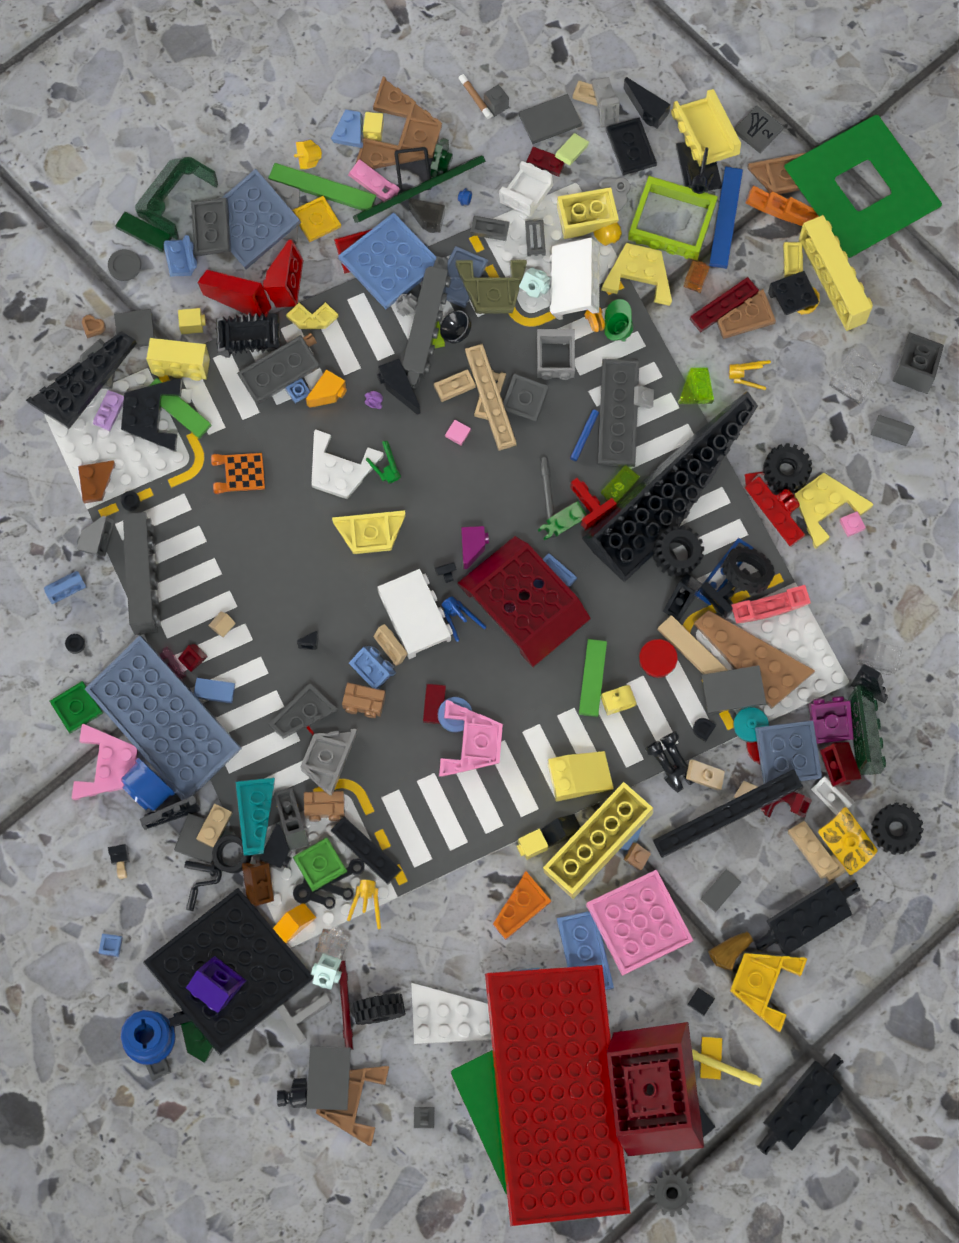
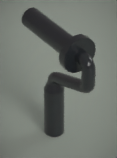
M185 861L184 868L207 872L212 877H215L217 873L215 880L197 882L190 890L186 910L194 911L198 887L218 884L220 882L222 871L216 867L215 863L208 865Z

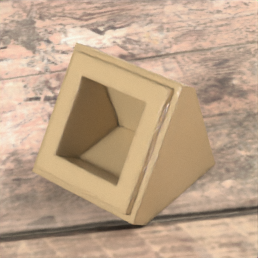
M221 611L208 626L224 638L236 623L227 613Z

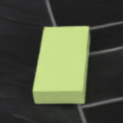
M574 133L556 152L555 157L571 165L588 147L589 141Z

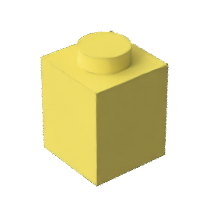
M365 112L363 138L382 141L383 113Z
M200 308L178 310L181 334L203 333V326H206L205 314L202 315Z
M540 829L519 838V845L516 846L521 857L525 856L526 860L548 850V844Z

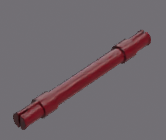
M343 960L339 971L342 972L339 984L343 1038L345 1047L354 1050L347 984L348 973L346 972V961Z

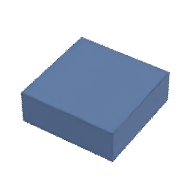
M102 934L98 953L119 957L123 937Z

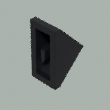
M575 814L557 818L540 830L548 844V848L571 838L581 826Z

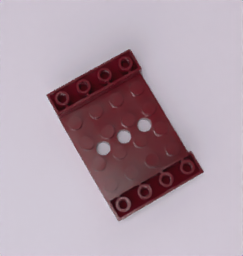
M516 536L457 583L469 598L473 597L521 649L520 654L532 667H535L591 620L579 598L528 543ZM536 580H541L544 586L536 588L533 583ZM527 592L530 597L528 600H521L519 594ZM507 604H512L515 606V610L509 613L505 611L504 607Z

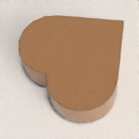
M86 315L82 319L87 339L102 334L106 329L105 323L101 319H95L91 315Z

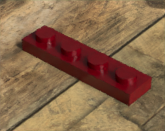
M747 277L691 315L690 321L701 333L715 324L721 317L744 304L746 300L757 295L759 289Z

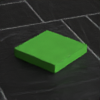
M327 837L293 856L312 892L347 872Z

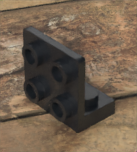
M805 271L772 282L768 290L770 298H777L784 315L811 307L819 302Z

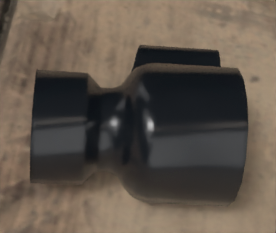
M294 1078L289 1092L277 1090V1106L284 1107L290 1104L293 1108H306L307 1078Z

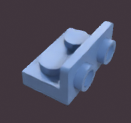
M185 235L183 240L165 241L163 245L170 277L191 276L194 269L197 268V260L193 257V243L190 242L189 235Z
M75 571L45 586L44 590L51 604H54L86 588V585L79 572Z
M373 646L363 647L349 662L355 671L375 689H379L390 676L396 674L393 670V665L389 661L384 660L380 656L379 650Z

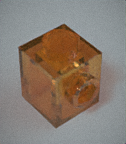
M692 261L685 278L684 287L701 293L710 266L700 261Z

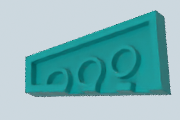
M275 778L236 782L244 856L264 854Z

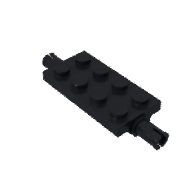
M835 880L829 881L766 920L770 930H768L766 935L754 941V944H757L756 948L759 952H762L775 943L780 946L783 954L787 956L853 915L846 899L860 891L859 885L855 880H852L847 885L839 888Z
M834 1053L824 1067L819 1062L814 1061L765 1119L763 1124L768 1128V1134L756 1146L764 1155H767L777 1142H782L792 1151L844 1089L833 1078V1074L844 1063L837 1054Z

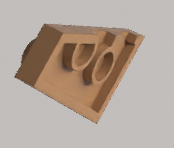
M762 289L757 295L746 300L744 304L721 317L717 321V325L722 338L726 339L773 325L776 320L764 289Z

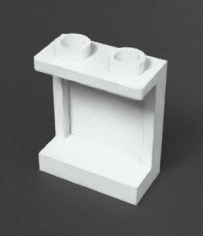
M521 161L520 171L507 188L502 186L499 190L500 203L528 216H532L553 186L552 174L535 167L531 163Z

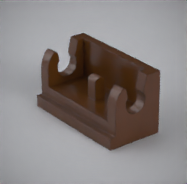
M255 860L256 864L242 863L246 897L250 903L259 906L273 902L274 896L269 863L261 860Z

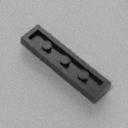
M345 816L331 829V832L387 885L402 871Z

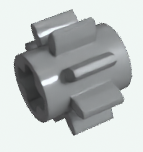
M411 293L409 295H400L396 300L397 312L403 317L405 314L412 316L416 311L417 298Z

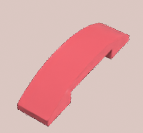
M802 585L787 589L784 593L754 601L747 600L732 604L731 606L737 624L784 614L806 606L811 602L806 586Z

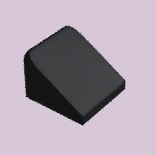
M318 631L298 639V648L318 649Z

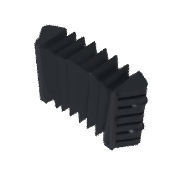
M249 312L247 317L242 313L240 317L236 314L234 319L230 316L228 320L224 316L216 318L217 354L230 358L232 352L235 355L238 351L242 354L243 349L246 354L249 349L252 353L254 350L258 353L260 350L262 353L266 350L270 354L280 348L279 315L268 313L265 318L263 313L260 317L256 313L253 317Z

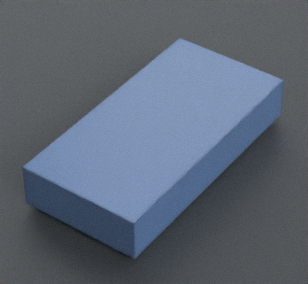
M196 678L194 695L198 699L232 703L235 683Z

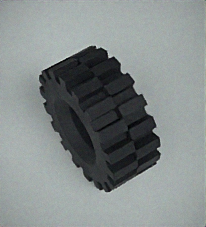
M786 443L783 447L780 444L777 449L774 447L767 455L763 465L765 481L769 480V487L775 486L773 490L776 492L778 489H781V492L788 489L793 493L794 490L797 492L806 485L812 472V460H808L810 457L808 453L803 454L804 449L802 447L798 450V445L794 444L793 447H790V443ZM784 463L790 464L794 468V473L792 475H785L780 471V466Z
M899 802L893 805L890 803L882 808L874 817L871 824L873 825L871 833L874 834L872 838L878 842L877 846L879 848H884V852L890 851L893 855L897 853L904 854L912 850L921 840V834L924 830L921 827L923 821L919 820L920 814L918 812L916 814L913 812L914 808L912 806L908 808L905 803L899 805ZM900 822L904 826L903 835H892L889 830L890 824Z
M400 993L368 997L352 1003L357 1025L385 1022L406 1015L403 996Z

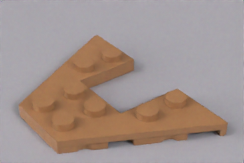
M383 76L373 110L407 118L399 145L363 138V148H360L356 163L360 159L372 169L396 165V150L426 147L428 158H433L435 146L441 133L442 123L438 119L433 118L427 110L419 107L412 98L403 94L401 89L393 86ZM424 151L398 154L399 164L425 159Z

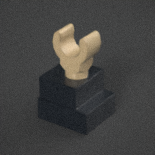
M122 844L108 847L111 864L117 865L118 878H127L124 863L130 862L128 846Z

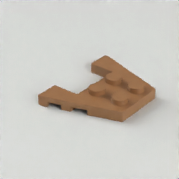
M389 1066L350 1070L348 1111L317 1109L316 1114L366 1145L372 1146L376 1128L355 1123L364 1081L386 1085Z

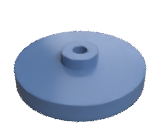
M451 697L446 699L472 711L469 703L462 698ZM444 701L438 709L440 724L450 732L463 731V720L444 719Z

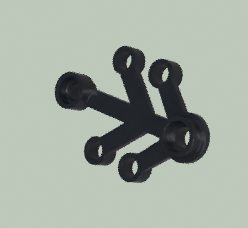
M358 858L351 860L349 867L346 868V873L313 892L304 878L303 883L297 885L293 890L295 901L300 904L313 901L324 905L326 909H333L336 905L335 899L315 894L319 890L342 896L346 901L351 900L354 896L352 889L342 888L333 884L352 874L355 876L361 875L365 870L364 862ZM355 865H360L361 869L359 871H355L353 867ZM301 891L307 892L305 897L299 896ZM346 891L351 892V896L348 898L344 896ZM327 900H332L333 905L327 906Z

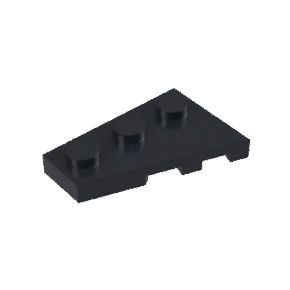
M191 796L157 812L145 814L143 818H140L143 829L147 830L188 816V813L193 814L201 810L195 796Z

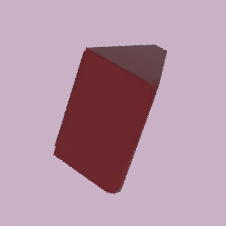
M191 644L187 646L178 660L192 672L208 656L196 644Z

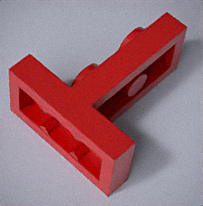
M578 478L571 481V490L590 512V514L582 518L581 526L586 531L601 521L616 507L617 503L611 498L600 506L597 497L592 496L588 492L589 488L585 482H580Z

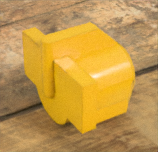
M312 140L296 142L297 153L294 154V157H298L300 169L316 167L322 157L321 148Z

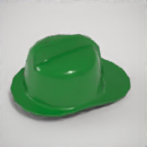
M617 299L612 301L605 311V335L612 341L621 340L626 342V339L631 336L634 330L632 310L627 301Z

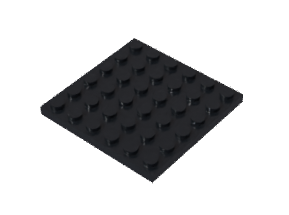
M239 888L235 889L143 961V964L219 1056L314 979L310 971ZM214 956L246 980L230 1002L218 1013L211 1010L207 1004L194 997L186 989L197 970Z

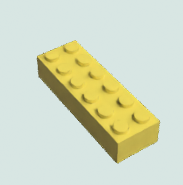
M824 215L803 223L799 242H802V247L845 330L848 331L866 324L873 307L872 301L869 297H866L863 284L858 282L856 271L848 263V256L845 251H842L838 237L834 236L830 222L826 221Z
M623 782L543 867L544 873L574 899L652 816L653 807Z

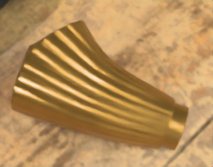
M748 932L738 934L709 950V956L716 966L732 971L736 959L753 942V939Z

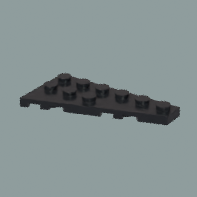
M122 331L104 343L103 347L97 352L87 355L88 358L86 360L76 363L55 378L54 383L47 388L44 386L39 390L40 393L33 398L30 396L26 399L27 403L70 429L136 346V340Z

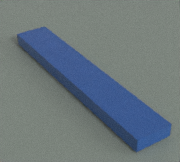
M725 167L709 266L725 269L728 267L743 169Z

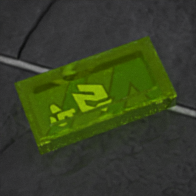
M625 465L604 487L601 494L608 500L613 498L618 503L640 479V476Z

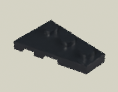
M863 664L850 686L854 687L853 689L860 694L865 693L884 704L888 699V695L885 694L886 688L882 686L884 681L881 672Z

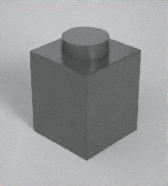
M498 84L484 93V103L495 117L509 108V96Z

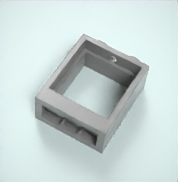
M537 329V378L544 380L551 378L568 380L574 378L575 329ZM542 344H569V368H542Z

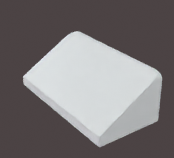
M828 774L811 789L835 815L842 808L847 807L849 809L855 803L840 786L832 787Z

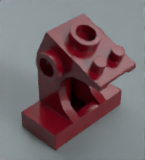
M793 792L761 808V812L770 818L775 806L786 802L790 805L792 813L805 818L812 800L802 794Z

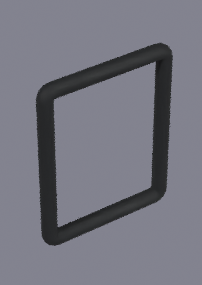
M426 147L395 151L398 185L401 193L408 189L403 190L398 154L424 151L427 178L429 180L431 179Z

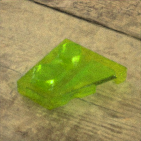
M690 368L678 404H712L714 396L708 368Z

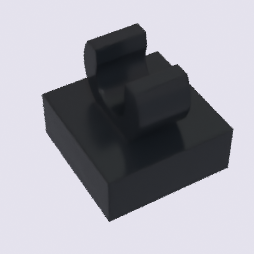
M454 562L434 568L437 576L443 574L445 583L454 581L451 571L457 570Z

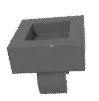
M414 1107V1128L434 1129L435 1107Z

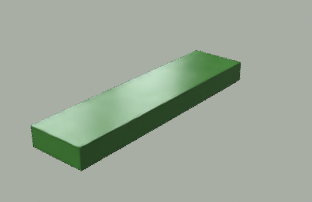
M156 378L149 386L162 382ZM162 396L161 407L198 439L212 426L211 423L179 396Z
M588 639L579 715L598 717L607 641Z

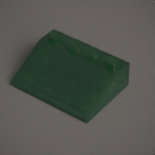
M856 685L848 698L851 707L855 761L860 775L881 774L884 768H886V758L882 756L881 749H883V739L879 737L878 731L881 729L880 719L876 717L878 703L877 700H874L873 693L861 685Z

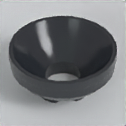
M460 310L449 313L443 319L440 326L442 338L452 344L463 341L470 333L471 319L465 312ZM461 327H464V332L461 335H458V330Z

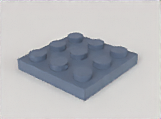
M813 720L755 728L764 784L792 769L795 770L800 781L822 779Z

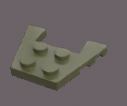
M456 260V269L476 314L513 313L527 260H510L511 277L474 278L473 261Z

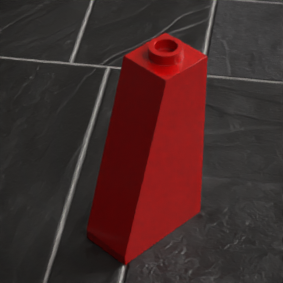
M206 270L197 282L204 296L246 315L250 312L253 317L256 313L260 317L263 313L266 317L272 308L263 286L259 282L211 270Z

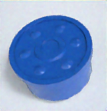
M138 757L135 760L137 763L121 778V782L124 784L122 788L145 810L151 809L154 811L170 795L173 796L175 792Z
M142 1010L132 1014L122 1026L121 1041L124 1051L133 1061L139 1064L153 1065L161 1062V1060L169 1056L175 1044L176 1035L174 1027L170 1026L169 1019L161 1013Z

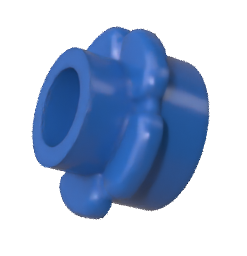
M465 188L459 192L458 201L462 206L469 205L472 199V191H468Z

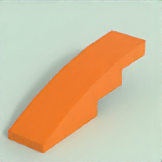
M756 186L751 187L745 202L762 212L803 226V223L819 217L812 207L792 197L787 199L773 191L769 194Z

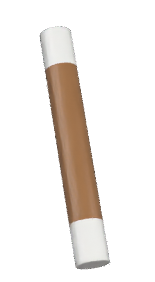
M464 74L460 75L458 79L485 117L490 119L493 116L491 111Z

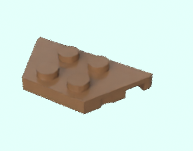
M805 153L749 163L748 170L770 193L773 191L777 194L799 191L800 189L784 166Z

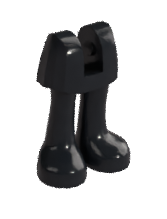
M674 731L660 738V741H655L647 746L645 751L648 755H653L658 760L666 773L664 780L678 793L684 789L678 778L682 775L688 785H692L695 782L686 779L689 764H686L677 749L676 742L679 739L677 731ZM663 746L668 751L677 768L674 769L663 751Z

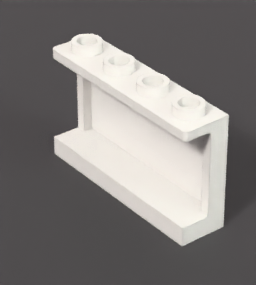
M587 238L552 246V254L550 255L552 270L550 271L552 279L550 288L551 314L558 320H562L564 314L589 310L592 314L599 313L600 245L593 238Z
M420 569L378 586L380 598L402 645L408 653V659L416 657V653L443 641L450 642L451 635L453 634L450 625L445 624L443 620L445 615L442 608H438L435 603L437 597L434 591H430L427 586L430 584L427 575L422 574Z

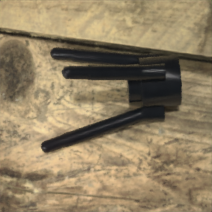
M708 147L704 151L699 175L692 179L690 166H686L689 188H692V191L697 194L708 192L709 185L715 176L712 173L708 181L704 176Z

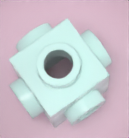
M532 267L525 272L519 288L526 291L529 296L538 298L548 292L551 278L544 271Z
M322 954L318 964L315 963L311 975H314L312 984L331 990L334 983H339L342 974L339 968L342 960Z

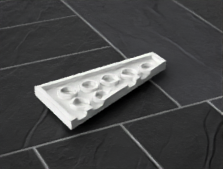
M411 983L414 1045L491 1040L487 1003Z

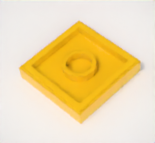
M324 196L292 210L301 221L299 226L309 243L341 228V223Z

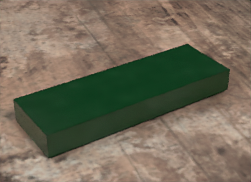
M125 211L115 225L116 229L161 252L164 251V242L172 239L170 234Z

